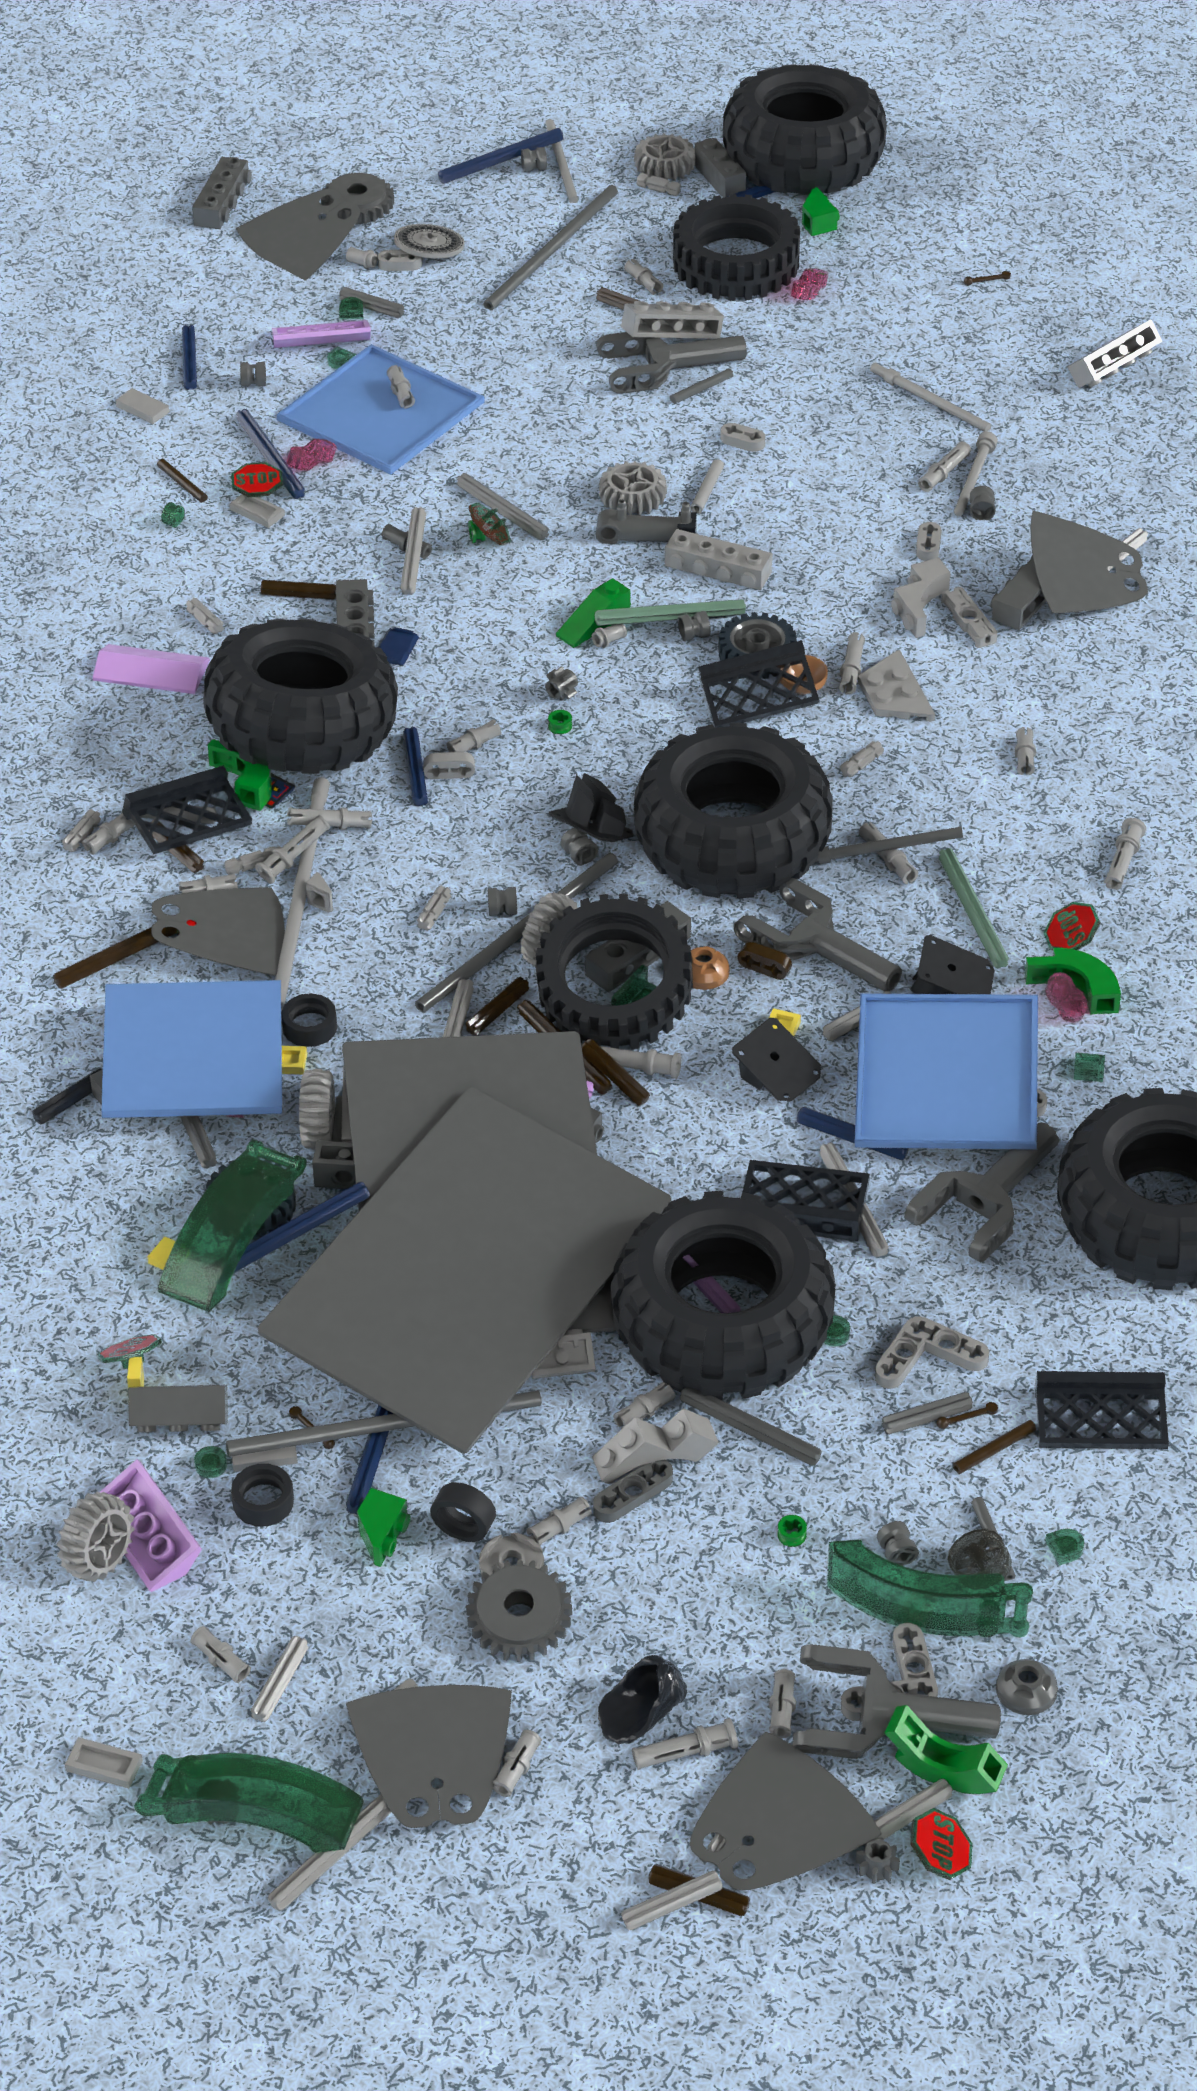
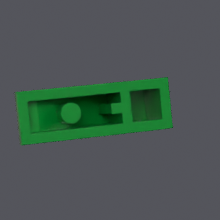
M613 578L598 586L556 632V637L575 648L590 639L597 628L601 627L604 629L611 626H598L595 621V612L605 609L631 608V590Z

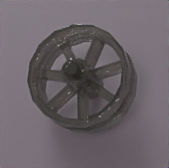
M977 1529L963 1534L953 1543L948 1554V1563L957 1582L964 1589L971 1591H985L997 1586L1006 1578L1011 1570L1012 1559L1002 1537L992 1530ZM968 1568V1569L965 1571V1573L959 1571V1570H961V1569Z

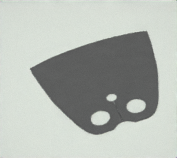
M324 189L278 206L237 227L236 230L242 240L258 256L306 281L343 242L357 222L361 210L353 202H345L342 199V194L337 190ZM323 196H333L334 201L332 204L327 206L320 204L319 201ZM342 209H350L352 211L351 216L347 219H340L337 214ZM326 214L327 216L325 219L321 220L319 219V215Z
M1032 511L1030 533L1033 560L1041 590L1052 613L1111 608L1138 601L1148 593L1146 580L1142 578L1140 569L1143 566L1141 555L1133 547L1084 525L1042 512ZM1121 552L1129 553L1134 559L1133 564H1123L1119 559V554ZM1108 566H1113L1116 572L1110 573ZM1132 578L1136 580L1139 584V589L1137 591L1128 590L1124 585L1125 579Z
M271 887L204 890L170 895L152 902V913L157 918V922L152 925V936L157 941L211 961L276 976L285 927L280 901ZM173 904L180 911L176 915H167L162 911V906ZM188 920H194L197 924L195 926H189L186 922ZM164 927H174L179 930L180 934L178 937L169 938L164 936L161 931Z
M478 1685L422 1686L376 1693L346 1703L352 1727L368 1770L387 1806L400 1823L409 1828H420L432 1825L433 1822L439 1821L440 1817L441 1820L449 1821L454 1825L469 1824L479 1819L488 1804L494 1787L493 1781L496 1780L501 1765L509 1722L512 1690ZM435 1778H440L443 1781V1786L438 1789L434 1788L431 1785V1781ZM464 1794L471 1799L472 1807L466 1813H456L450 1807L452 1797ZM413 1798H422L426 1800L429 1808L423 1816L414 1817L407 1812V1803Z
M765 1732L745 1753L714 1793L694 1827L690 1838V1848L702 1861L714 1863L720 1870L721 1879L735 1890H752L820 1867L882 1835V1833L863 1805L829 1771L798 1748H792V1744ZM710 1833H718L725 1838L726 1843L721 1850L713 1852L704 1847V1838ZM745 1836H751L754 1838V1843L751 1846H745L742 1843V1839ZM740 1860H748L755 1866V1873L747 1879L738 1878L733 1873L734 1864Z

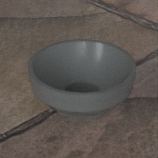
M1030 1659L1016 1660L1004 1666L996 1681L997 1697L1012 1712L1022 1715H1036L1049 1709L1057 1698L1058 1686L1056 1677L1041 1662ZM1023 1671H1031L1037 1675L1038 1679L1033 1683H1025L1019 1679L1018 1675Z

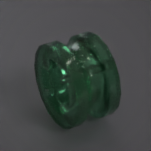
M172 502L167 503L163 508L161 521L176 528L184 519V507Z

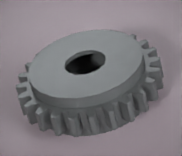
M345 174L333 179L330 184L327 183L326 188H322V190H337L342 194V199L345 202H353L360 208L361 213L355 224L375 222L378 218H384L383 214H389V209H393V188H390V183H385V179H380L372 174ZM323 196L321 198V205L327 206L332 204L334 201L333 196ZM342 209L338 212L337 216L340 219H347L351 216L352 211L350 209Z
M518 1559L517 1565L511 1566L510 1562L506 1560L502 1569H499L496 1565L492 1566V1575L483 1572L481 1574L482 1583L474 1581L473 1591L475 1593H468L469 1604L466 1605V1614L469 1616L467 1617L468 1628H473L472 1637L474 1639L480 1638V1647L482 1649L489 1645L491 1646L492 1656L501 1651L503 1652V1660L507 1661L510 1654L516 1655L517 1662H521L522 1655L528 1654L529 1659L532 1661L535 1657L534 1652L539 1651L545 1656L547 1655L546 1646L550 1645L556 1649L558 1647V1639L556 1637L565 1639V1628H570L571 1617H569L572 1615L571 1594L566 1592L565 1581L558 1583L557 1572L548 1575L547 1565L537 1569L535 1568L534 1560L527 1566L523 1565L522 1559ZM516 1604H523L532 1609L523 1616L511 1615L507 1611Z

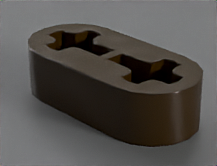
M747 942L737 956L738 962L744 968L778 980H783L792 968V961L786 954L754 942Z

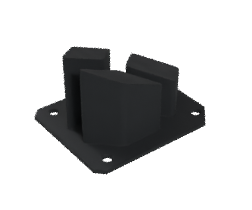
M586 773L583 774L582 779L576 774L567 807L549 811L551 817L601 841L615 842L634 836L633 831L625 827L624 809L615 804L616 797L601 781Z
M926 935L924 937L919 968L912 980L916 981L910 990L914 994H968L972 992L991 994L995 970L988 959L935 936Z
M770 1017L732 1047V1054L739 1060L741 1078L758 1090H761L764 1086L777 1101H793L821 1077V1064L776 1018Z

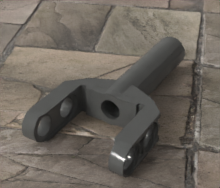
M627 332L603 335L596 342L598 354L607 359L646 354L648 365L618 368L611 373L608 380L613 392L619 394L658 389L667 381L670 370L674 368L744 360L747 355L746 342L743 335L668 345L661 338L632 337ZM630 340L638 341L637 345L633 348L625 347L626 343ZM607 343L614 344L610 351L602 350L603 345ZM642 374L650 375L647 381H638L639 376ZM618 377L626 378L623 384H614L615 379Z
M791 878L790 881L780 885L779 888L780 895L787 902V905L808 916L790 931L789 936L753 915L743 916L734 923V932L744 943L754 942L786 954L791 960H797L817 953L883 991L893 990L900 981L902 969L899 966L835 931L830 898L797 879ZM789 889L794 892L795 896L790 893ZM811 901L817 906V909L812 905ZM744 924L750 929L751 933L747 931ZM767 938L772 941L773 945L768 942Z
M1038 1123L1037 1150L1010 1149L984 1175L966 1171L940 1172L909 1202L904 1213V1219L916 1226L924 1224L952 1196H955L957 1201L989 1219L975 1233L968 1252L971 1258L980 1263L984 1262L1013 1234L1014 1210L1008 1193L1058 1145L1059 1137L1056 1131L1046 1123Z
M813 1644L801 1647L800 1663L809 1666L812 1670L866 1677L862 1686L859 1734L810 1728L806 1731L793 1733L792 1748L796 1747L804 1753L858 1759L885 1735L886 1728L896 1707L907 1705L930 1731L995 1739L999 1733L1001 1722L999 1704L898 1692L887 1679L883 1667L869 1651Z

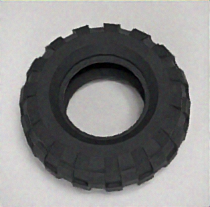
M782 65V67L758 71L757 76L745 78L740 82V87L734 90L733 97H730L723 114V144L730 158L745 170L746 176H749V182L757 186H767L771 188V191L798 193L799 195H809L815 187H818L822 193H833L841 191L842 187H853L862 182V176H869L873 171L886 144V114L876 91L869 88V83L860 77H854L849 75L847 71L838 68H827L823 65Z
M283 618L267 620V623L250 624L242 627L239 634L229 635L222 641L221 647L216 650L206 669L203 705L209 724H212L214 733L220 737V743L228 751L239 752V758L251 764H262L268 766V769L281 772L298 771L302 774H319V771L324 770L339 771L350 768V763L364 762L373 755V751L380 748L383 739L387 738L396 719L398 685L392 666L387 661V656L383 650L372 646L373 640L361 633L348 631V627L303 618L299 620H285Z
M730 723L728 727L715 728L711 724L696 728V733L689 736L680 734L669 740L668 746L664 750H657L645 767L635 789L634 825L636 836L641 845H643L645 854L661 874H667L669 878L673 879V884L685 890L692 887L702 890L703 896L720 898L721 894H736L737 899L754 897V892L767 890L770 893L778 891L780 885L790 881L791 878L800 879L809 871L810 866L815 863L819 851L822 852L826 846L832 830L833 796L830 792V783L815 756L810 755L805 750V745L794 737L784 739L782 736H779V730L766 726L755 729L747 727V723ZM727 802L755 804L766 809L756 815L736 818L713 816L701 811L706 806Z
M1163 1088L1144 1089L1139 1097L1133 1098L1125 1093L1112 1098L1110 1103L1105 1104L1103 1109L1096 1108L1077 1127L1073 1133V1139L1071 1138L1064 1147L1057 1183V1199L1061 1206V1216L1076 1244H1080L1082 1250L1087 1254V1258L1099 1268L1107 1265L1113 1267L1118 1279L1131 1284H1135L1137 1279L1154 1282L1153 1289L1173 1290L1175 1283H1188L1191 1289L1197 1288V1201L1179 1205L1154 1202L1137 1194L1126 1183L1127 1180L1134 1176L1155 1171L1181 1174L1197 1182V1092L1182 1089L1181 1094L1164 1093Z
M723 1191L704 1192L703 1198L695 1201H690L684 1196L668 1202V1206L664 1208L662 1214L652 1212L634 1230L629 1242L625 1243L614 1265V1277L611 1282L613 1321L620 1339L624 1344H628L632 1357L651 1377L659 1374L662 1381L667 1383V1386L670 1385L672 1389L678 1392L688 1387L700 1390L703 1396H714L720 1400H723V1393L740 1392L742 1399L761 1395L766 1385L771 1383L779 1388L793 1379L802 1367L807 1366L809 1361H812L827 1339V1330L833 1323L836 1286L834 1272L829 1260H826V1252L822 1244L808 1225H801L799 1219L794 1216V1213L784 1206L777 1204L770 1208L764 1205V1201H761V1196L744 1192L741 1198L724 1197ZM690 1255L698 1266L692 1268L683 1257ZM733 1276L752 1282L760 1287L768 1296L754 1307L743 1311L715 1313L691 1305L678 1293L687 1285L702 1278Z

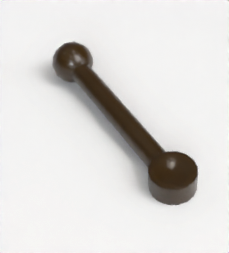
M1003 271L1002 274L976 278L967 276L964 278V284L969 286L975 282L996 279L1007 280L1010 279L1011 273Z
M989 1402L985 1408L950 1418L940 1417L936 1424L938 1428L946 1429L952 1423L983 1414L994 1415L998 1412V1405L994 1402Z
M299 1406L290 1408L289 1415L291 1418L298 1419L307 1428L314 1427L302 1415V1409ZM323 1441L324 1448L332 1449L335 1446V1441Z

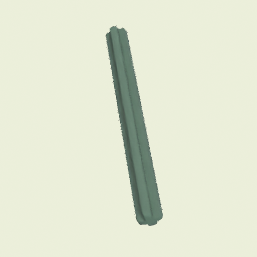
M743 599L605 609L595 612V621L598 626L678 620V616L685 614L692 617L701 611H706L708 617L745 614L746 604Z
M941 849L939 851V860L993 966L997 969L1006 967L1009 957L953 849Z

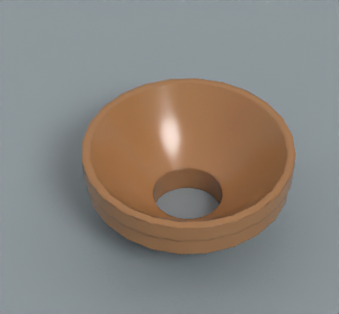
M806 655L817 691L825 685L828 669L822 660ZM802 664L790 666L787 673L799 678L803 672ZM784 677L781 680L782 685L791 691L795 683ZM799 686L795 693L806 695L810 694V690Z
M708 946L691 950L693 988L700 990L719 987L728 979L730 973L729 962L721 952ZM706 955L712 959L708 962H700L696 958Z

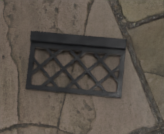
M802 640L698 667L699 680L704 690L715 728L728 727L730 723H745L819 703V697L806 659ZM802 664L803 672L799 678L787 673L790 666ZM772 671L778 674L773 685L761 679L765 672ZM783 677L795 683L789 693L777 687ZM747 678L753 681L747 691L735 686L739 679ZM720 684L727 689L722 697L719 698L711 694L709 687ZM757 684L769 689L764 699L751 694ZM802 686L810 690L812 697L800 699L794 696L798 687ZM731 690L743 696L738 706L725 701ZM773 692L786 698L781 705L775 706L768 702ZM747 699L760 704L756 711L749 713L742 709ZM721 706L734 711L730 718L718 719L717 712Z
M224 765L125 794L122 809L127 820L132 819L153 855L251 825L253 820L227 780L229 773ZM225 791L228 800L224 801L212 797V795ZM198 799L205 802L202 809L190 805L188 802ZM209 804L224 808L221 815L206 809ZM169 807L181 809L178 816L163 810ZM227 810L239 813L241 818L234 820L225 817ZM184 811L199 815L197 822L182 818ZM149 814L155 816L156 819L154 823L142 820L140 816ZM203 817L218 822L217 826L213 827L200 823ZM160 818L175 823L173 829L157 825ZM178 825L193 829V832L185 835L176 832ZM156 832L169 838L167 841L156 843L153 833Z
M750 1160L742 1193L754 1195L760 1192L766 1198L763 1200L765 1206L770 1208L777 1204L784 1206L794 1213V1216L799 1219L801 1225L807 1224L815 1236L858 1241L870 1174ZM755 1171L768 1172L771 1176L759 1182L754 1173ZM789 1175H796L801 1180L789 1185L783 1178ZM821 1178L828 1179L831 1183L819 1189L814 1181ZM777 1182L783 1190L772 1195L766 1188ZM849 1182L861 1183V1187L851 1193L843 1185ZM808 1186L814 1193L802 1199L796 1191ZM837 1189L843 1197L832 1202L826 1195ZM790 1195L796 1203L787 1204L779 1203L778 1201ZM818 1199L826 1205L823 1208L809 1206L810 1203ZM849 1202L856 1208V1211L839 1210L840 1207Z
M1037 1371L1034 1389L1037 1404L1039 1448L1168 1449L1165 1372ZM1044 1398L1057 1399L1063 1406L1053 1413L1044 1405ZM1079 1399H1089L1095 1406L1085 1413L1075 1403ZM1112 1399H1120L1128 1406L1118 1414L1107 1403ZM1144 1399L1158 1400V1408L1151 1414L1138 1404ZM1068 1409L1080 1418L1072 1427L1059 1418ZM1100 1409L1112 1418L1104 1427L1092 1419ZM1132 1410L1145 1419L1136 1428L1124 1419ZM1052 1423H1055L1065 1433L1060 1438L1046 1437L1045 1430ZM1086 1423L1097 1434L1092 1438H1083L1076 1431ZM1118 1423L1129 1434L1125 1438H1115L1108 1431ZM1151 1424L1160 1431L1161 1439L1147 1438L1141 1431Z

